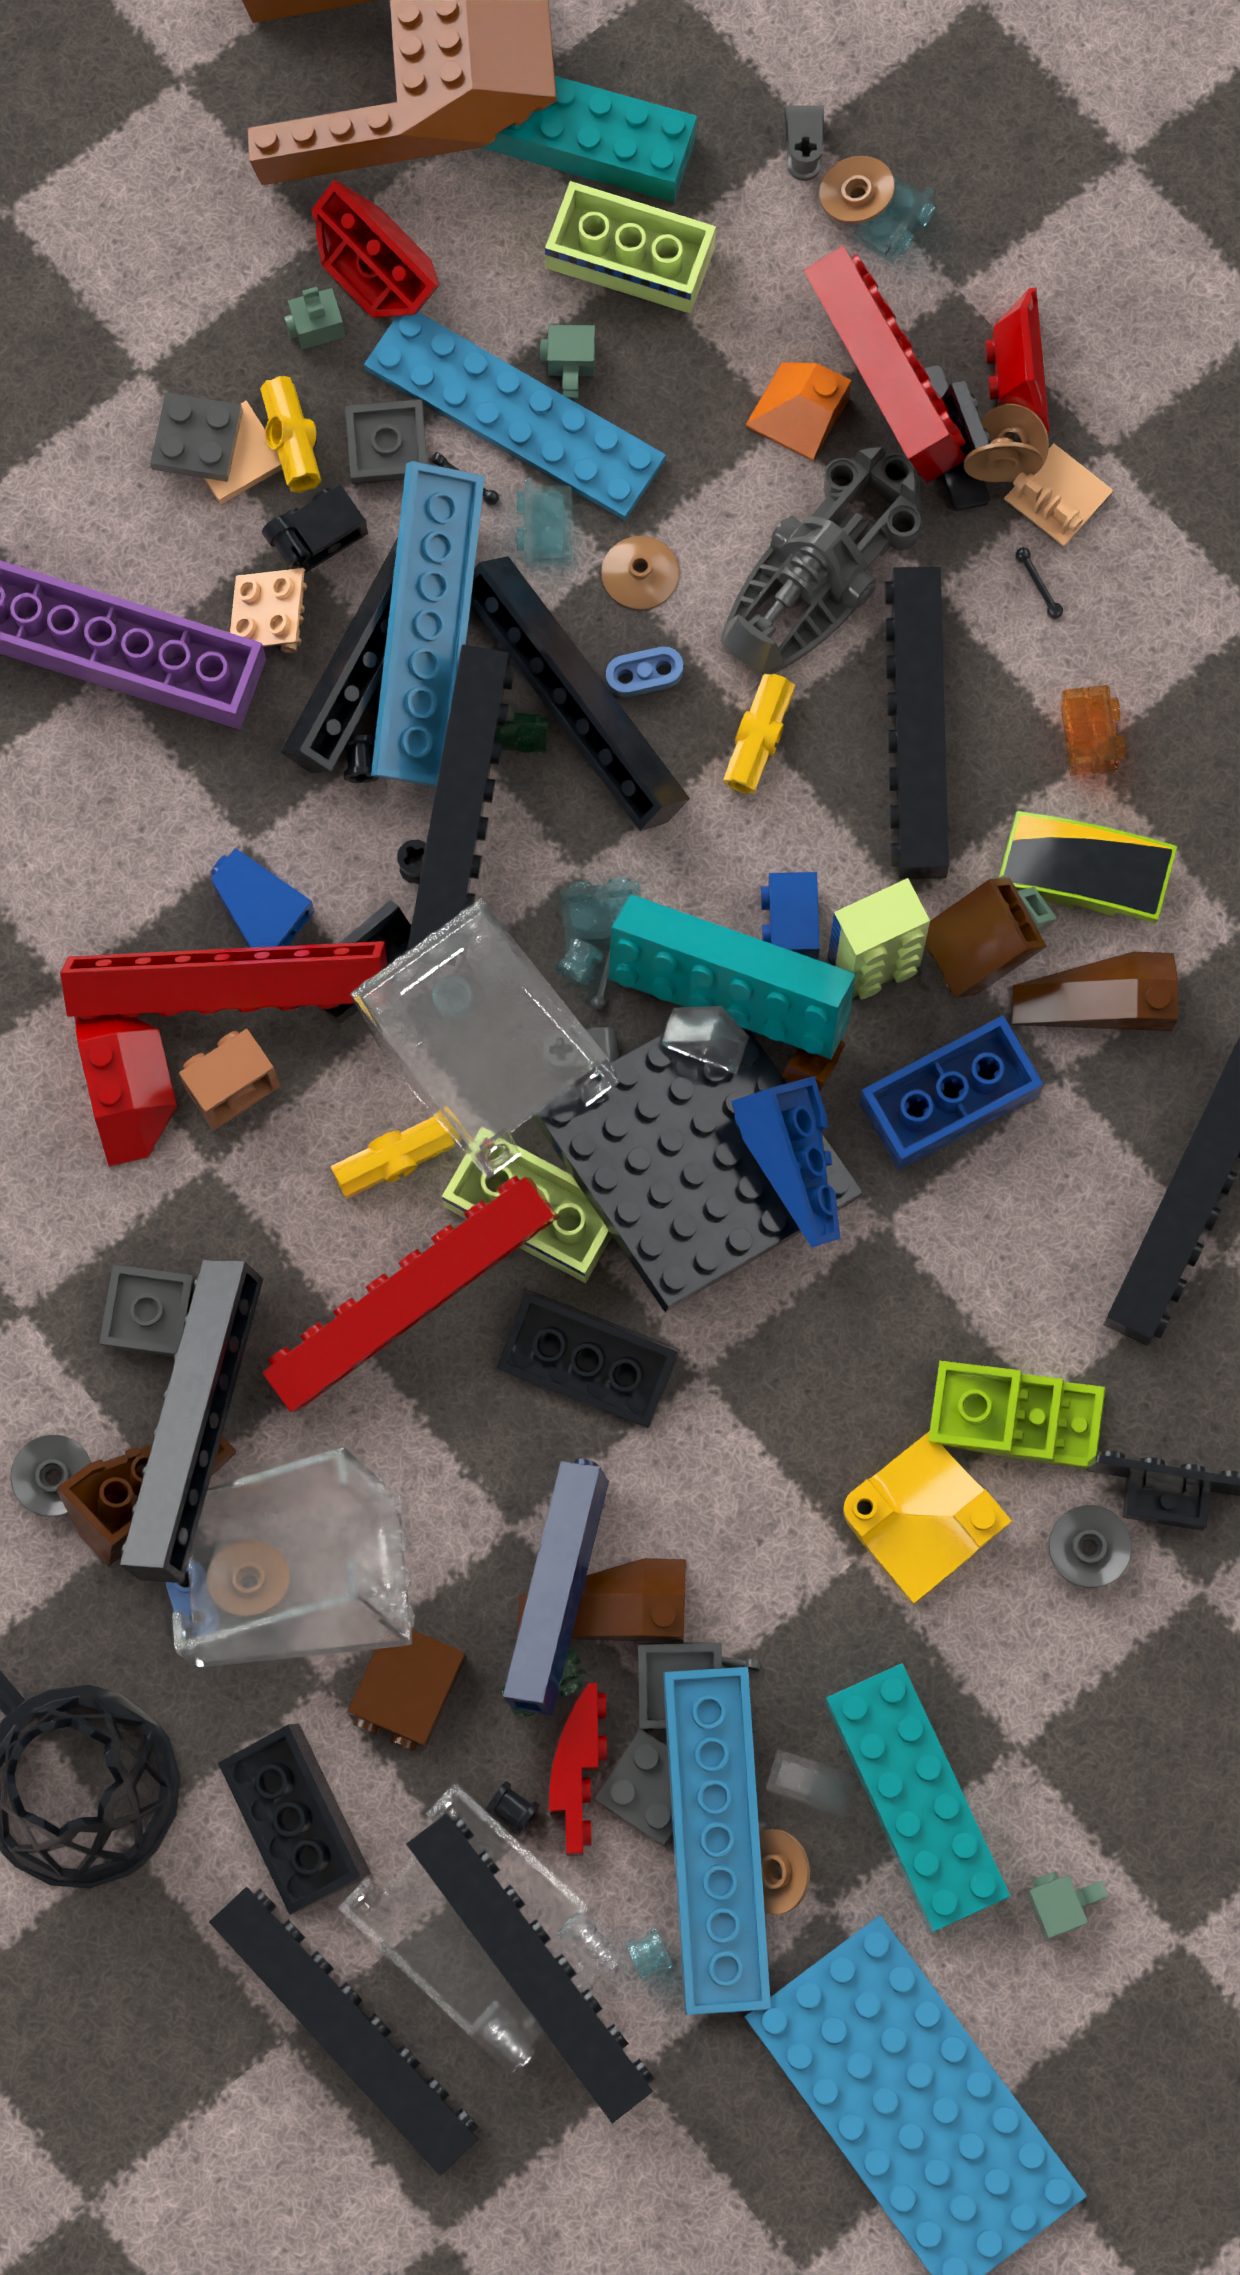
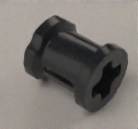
M352 735L349 737L344 747L347 750L348 768L344 771V780L351 783H370L379 779V777L371 776L375 744L374 736Z
M421 840L405 842L397 853L400 874L408 883L419 884L422 866L417 867L414 863L409 864V859L414 857L417 861L422 860L423 862L426 843Z
M505 1781L488 1804L485 1813L488 1815L496 1814L513 1826L514 1833L520 1836L537 1813L541 1804L536 1801L530 1803L511 1789V1783Z

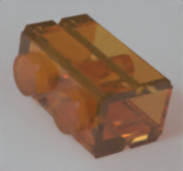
M1108 685L1065 689L1062 691L1059 702L1070 776L1117 771L1120 759L1126 756L1123 734L1116 735L1115 721H1120L1118 697L1111 698L1110 686Z

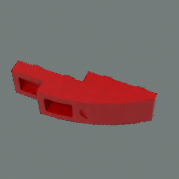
M588 1683L576 1701L560 1736L552 1766L549 1787V1814H565L567 1856H584L583 1846H592L591 1820H583V1803H591V1778H582V1771H599V1761H607V1735H598V1719H606V1693H598L597 1683Z

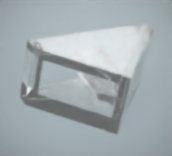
M721 1006L682 1007L672 1010L661 1046L736 1074L749 1036Z

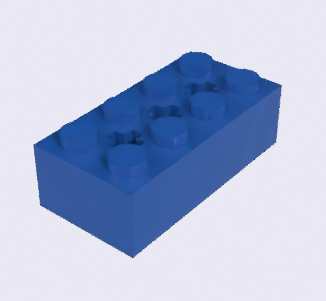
M1001 1016L862 1089L859 1102L899 1171L1039 1097L1043 1083L1005 1017ZM984 1069L986 1074L992 1071L994 1074L992 1080L979 1077V1071ZM949 1087L951 1092L956 1089L958 1091L957 1098L950 1099V1097H945L943 1095L944 1089ZM914 1106L916 1111L921 1108L923 1110L922 1117L910 1116L908 1114L909 1107Z

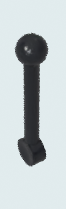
M438 452L431 457V460L439 467L459 470ZM483 487L485 502L488 505H495L499 500L498 493Z
M1025 547L1019 548L1016 551V559L1024 563L1048 606V616L1052 619L1061 617L1063 607L1061 604L1053 601L1030 560V550Z

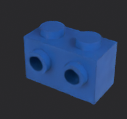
M817 872L769 873L768 886H761V910H769V924L762 925V941L818 960L820 939Z

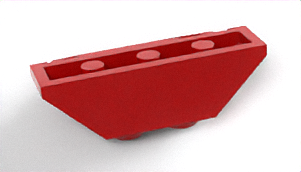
M333 180L311 209L313 221L316 222V239L321 265L372 318L417 315L439 287L432 260L379 206L341 182Z
M1037 287L1028 288L993 327L991 340L985 341L986 364H993L994 376H988L989 400L996 399V407L1005 404H1018L1029 408L1041 419L1049 436L1050 428Z
M119 1014L101 1015L93 1020H84L80 1016H74L78 1048L95 1122L108 1166L112 1167L148 1158L177 1108L159 1029L136 1017L123 1018Z

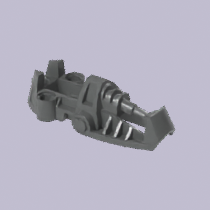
M883 447L868 448L858 451L853 460L838 458L828 464L825 469L823 488L827 498L812 516L805 518L802 523L793 516L781 521L772 533L770 547L758 561L740 590L728 616L721 638L722 644L731 653L762 674H775L810 653L835 632L859 605H863L870 598L876 588V578L866 572L867 568L879 555L883 556L890 547L896 550L910 549L919 538L922 499L921 481L914 472L915 467L905 454L896 452L887 454ZM899 472L905 478L900 481H893L889 479L887 474ZM844 477L851 483L847 486H838L832 480ZM869 486L892 503V505L856 546V540L869 526L863 520V516L858 512L855 514L851 511L839 526L836 522L841 518V512L848 503L853 504L865 488ZM897 523H906L912 529L904 533L897 531L893 526ZM782 583L783 587L775 595L777 601L763 617L758 614L751 619ZM800 597L811 606L778 647L770 639L776 631L773 622L785 607L790 609Z

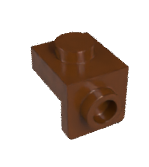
M840 1041L832 1059L818 1054H811L799 1048L787 1064L782 1077L795 1082L815 1076L820 1092L831 1077L843 1052L845 1042Z

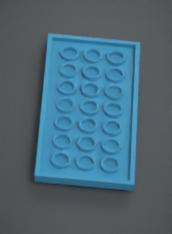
M881 1915L771 1996V2009L753 2010L745 2016L747 2022L930 2275H985L1087 2197Z

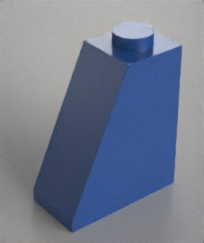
M234 848L229 856L223 855L212 869L211 874L213 877L211 880L214 889L248 948L289 946L315 912L310 899L236 848Z

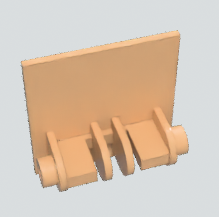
M1053 443L1049 448L1046 461L1038 473L1035 475L1030 473L1027 476L1024 472H1021L1013 482L1014 488L1005 496L1004 500L1064 547L1114 490Z
M298 568L236 576L230 633L261 642L263 647L281 645V651L295 653L297 647L301 645L299 625L303 623L304 619L300 614L305 609L302 605L303 593L307 589V584L304 583L305 569Z

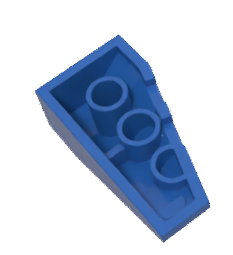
M815 1076L772 1087L731 1101L735 1112V1121L740 1128L745 1144L810 1246L816 1247L840 1239L835 1190L828 1185L826 1166L832 1165L831 1152L824 1151L822 1130L828 1128L827 1115Z

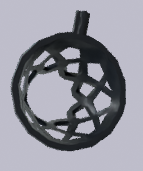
M0 1671V1710L6 1716L0 1723V1768L5 1763L2 1794L0 1789L1 1853L16 1868L50 1886L91 1889L127 1877L141 1868L159 1850L177 1816L181 1775L170 1738L160 1723L122 1693L92 1685L49 1689L25 1700L3 1672ZM76 1705H81L98 1710L100 1714L72 1715L64 1713V1711ZM54 1716L60 1717V1718H57V1719H54V1720H50V1719H52ZM35 1718H42L29 1731L18 1738L20 1731ZM106 1720L108 1730L91 1725L88 1721ZM116 1723L139 1728L146 1737L141 1753L122 1740ZM72 1727L105 1744L104 1756L107 1767L116 1782L104 1791L99 1801L96 1817H80L68 1821L59 1829L47 1820L25 1811L16 1788L15 1771L21 1753L34 1738L49 1730ZM121 1749L127 1750L139 1759L130 1773L119 1759ZM152 1749L159 1771L149 1761ZM146 1769L160 1784V1791L157 1801L141 1809L136 1786ZM127 1794L133 1814L114 1819V1803ZM8 1796L12 1809L6 1805ZM154 1813L143 1834V1819ZM8 1814L20 1823L31 1842L30 1845H18L9 1833ZM134 1824L135 1844L125 1853L103 1850L112 1831ZM30 1828L37 1829L50 1840L38 1844ZM79 1832L97 1833L91 1849L73 1842V1839ZM67 1847L86 1854V1857L77 1869L62 1868L50 1856L48 1851ZM28 1853H39L47 1863ZM97 1858H103V1859H109V1860H111V1861H108V1862H105V1863H102V1864H99V1865L90 1867V1866L92 1865V1863H93Z

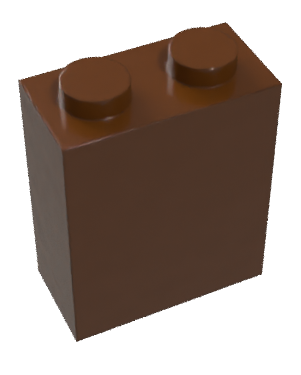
M1010 877L987 880L930 921L925 942L927 951L935 958L943 973V981L946 987L954 994L955 998L979 994L1047 947Z
M388 1620L347 1711L350 1716L356 1718L353 1725L376 1735L379 1728L394 1735L391 1742L413 1752L417 1745L426 1749L467 1658L465 1652L392 1620Z

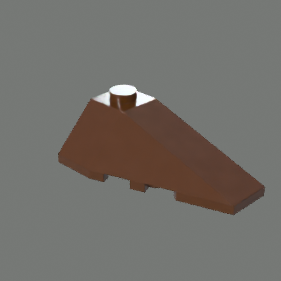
M1133 951L1013 985L1012 1025L1173 1031L1178 1020V977L1174 953Z
M223 1436L220 1441L212 1475L236 1454V1449ZM152 1445L142 1449L138 1447L125 1451V1455L105 1462L101 1459L89 1463L57 1487V1493L80 1537L108 1567L121 1557L122 1547L127 1540L132 1522V1510L138 1500L143 1482V1470L148 1463Z
M643 1558L586 1575L571 1639L684 1642L686 1559ZM528 1593L519 1596L518 1633Z

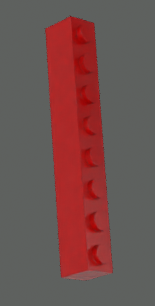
M384 941L68 956L60 972L67 1017L80 1016L84 1020L97 1019L101 1015L116 1014L123 1018L137 1017L142 1013H158L161 1016H173L181 1011H198L200 1014H213L223 1009H237L240 1012L247 1013L266 1007H277L279 1010L289 1011L300 1006L316 1005L321 1009H330L337 1007L339 1004L356 1003L360 1007H370L377 1005L379 1002H385L390 986Z
M517 1175L510 1178L497 1189L500 1195L489 1204L482 1200L464 1213L467 1220L454 1229L451 1224L446 1226L431 1238L434 1245L421 1253L419 1249H416L399 1261L398 1264L402 1269L391 1277L384 1273L365 1287L369 1293L356 1302L353 1298L348 1299L333 1311L336 1318L324 1327L321 1322H318L307 1329L300 1336L304 1341L293 1350L286 1346L267 1360L271 1366L262 1373L290 1412L300 1411L559 1218L558 1214L534 1181L526 1176L521 1180Z

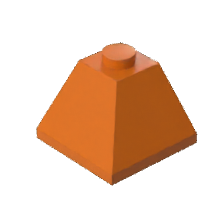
M782 362L745 427L814 461L850 398L852 380L818 363Z

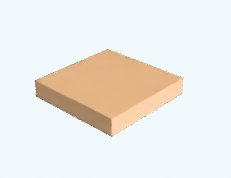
M247 401L241 403L243 413L228 482L203 478L220 505L282 470L278 451L271 450L267 446L265 429Z

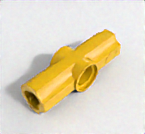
M278 376L275 379L266 380L260 388L269 419L265 429L266 444L271 450L278 451L285 480L291 492L303 493L306 490L314 489L322 481L313 452L316 441V426L311 419L303 417L296 388L292 383L291 377Z
M774 673L764 674L751 709L746 711L742 718L735 739L736 748L723 779V784L733 790L744 794L755 795L769 756L773 757L776 751L774 746L775 743H779L784 727L782 722L794 695L795 684L791 683L787 678Z
M438 1114L403 1132L394 1130L383 1134L373 1140L367 1149L330 1167L343 1195L348 1199L381 1182H395L400 1179L399 1175L402 1173L404 1176L413 1173L419 1164L455 1147V1143L444 1120Z

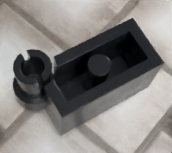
M339 484L333 489L325 488L312 498L309 504L301 509L294 508L283 515L273 518L263 527L261 533L271 547L276 546L290 569L304 568L305 574L368 535L365 518L342 485Z

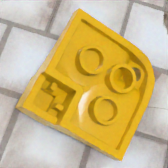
M930 1431L877 1474L865 1480L847 1496L843 1506V1514L848 1526L912 1605L917 1603L976 1555L980 1549L1009 1527L1012 1522L987 1490H984L961 1467L943 1445L928 1441ZM861 1501L869 1502L872 1506V1512L867 1515L859 1513L857 1504Z

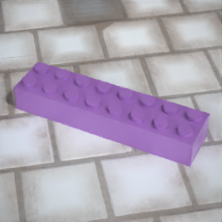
M0 560V654L232 728L241 729L266 662L261 642Z

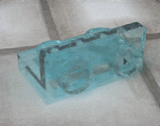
M897 176L894 178L895 192L889 206L879 216L861 223L853 233V240L890 263L898 253L904 255L909 250L915 239V235L912 233L919 224L926 226L936 211V206L933 205L934 189L928 186L923 193Z
M524 478V491H517V514H524V527H517V551H524L525 564L572 563V486H533L532 478Z
M619 877L607 881V884L591 886L590 882H575L569 884L568 888L561 889L560 895L566 945L611 941V927L630 894L641 897L640 881H631L630 878Z

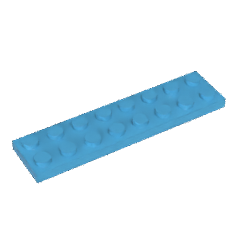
M420 312L417 315L396 316L364 363V370L415 400L422 399V404L624 521H626L666 461V454Z
M415 461L406 463L371 776L437 786L461 646L466 645L485 478L483 475Z
M748 1667L663 1672L685 2014L694 2015L771 2009Z

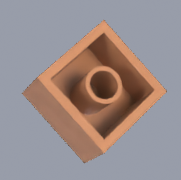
M247 1028L240 1033L233 1031L225 1035L217 1043L218 1047L206 1055L199 1053L193 1056L183 1065L184 1069L179 1072L187 1093L213 1131L280 1088L273 1065Z

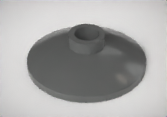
M44 1435L33 1439L18 1452L12 1464L11 1485L16 1498L26 1509L37 1515L56 1517L67 1514L68 1512L57 1493V1487L86 1465L92 1463L90 1457L79 1443L66 1436ZM51 1471H59L61 1473V1480L56 1485L47 1483V1475Z
M1096 1505L1075 1507L1064 1513L1057 1520L1050 1533L1049 1555L1052 1564L1064 1579L1076 1586L1098 1588L1112 1583L1125 1571L1131 1558L1132 1542L1126 1525L1115 1513L1104 1507ZM1083 1542H1093L1096 1546V1553L1092 1556L1085 1555L1081 1550Z

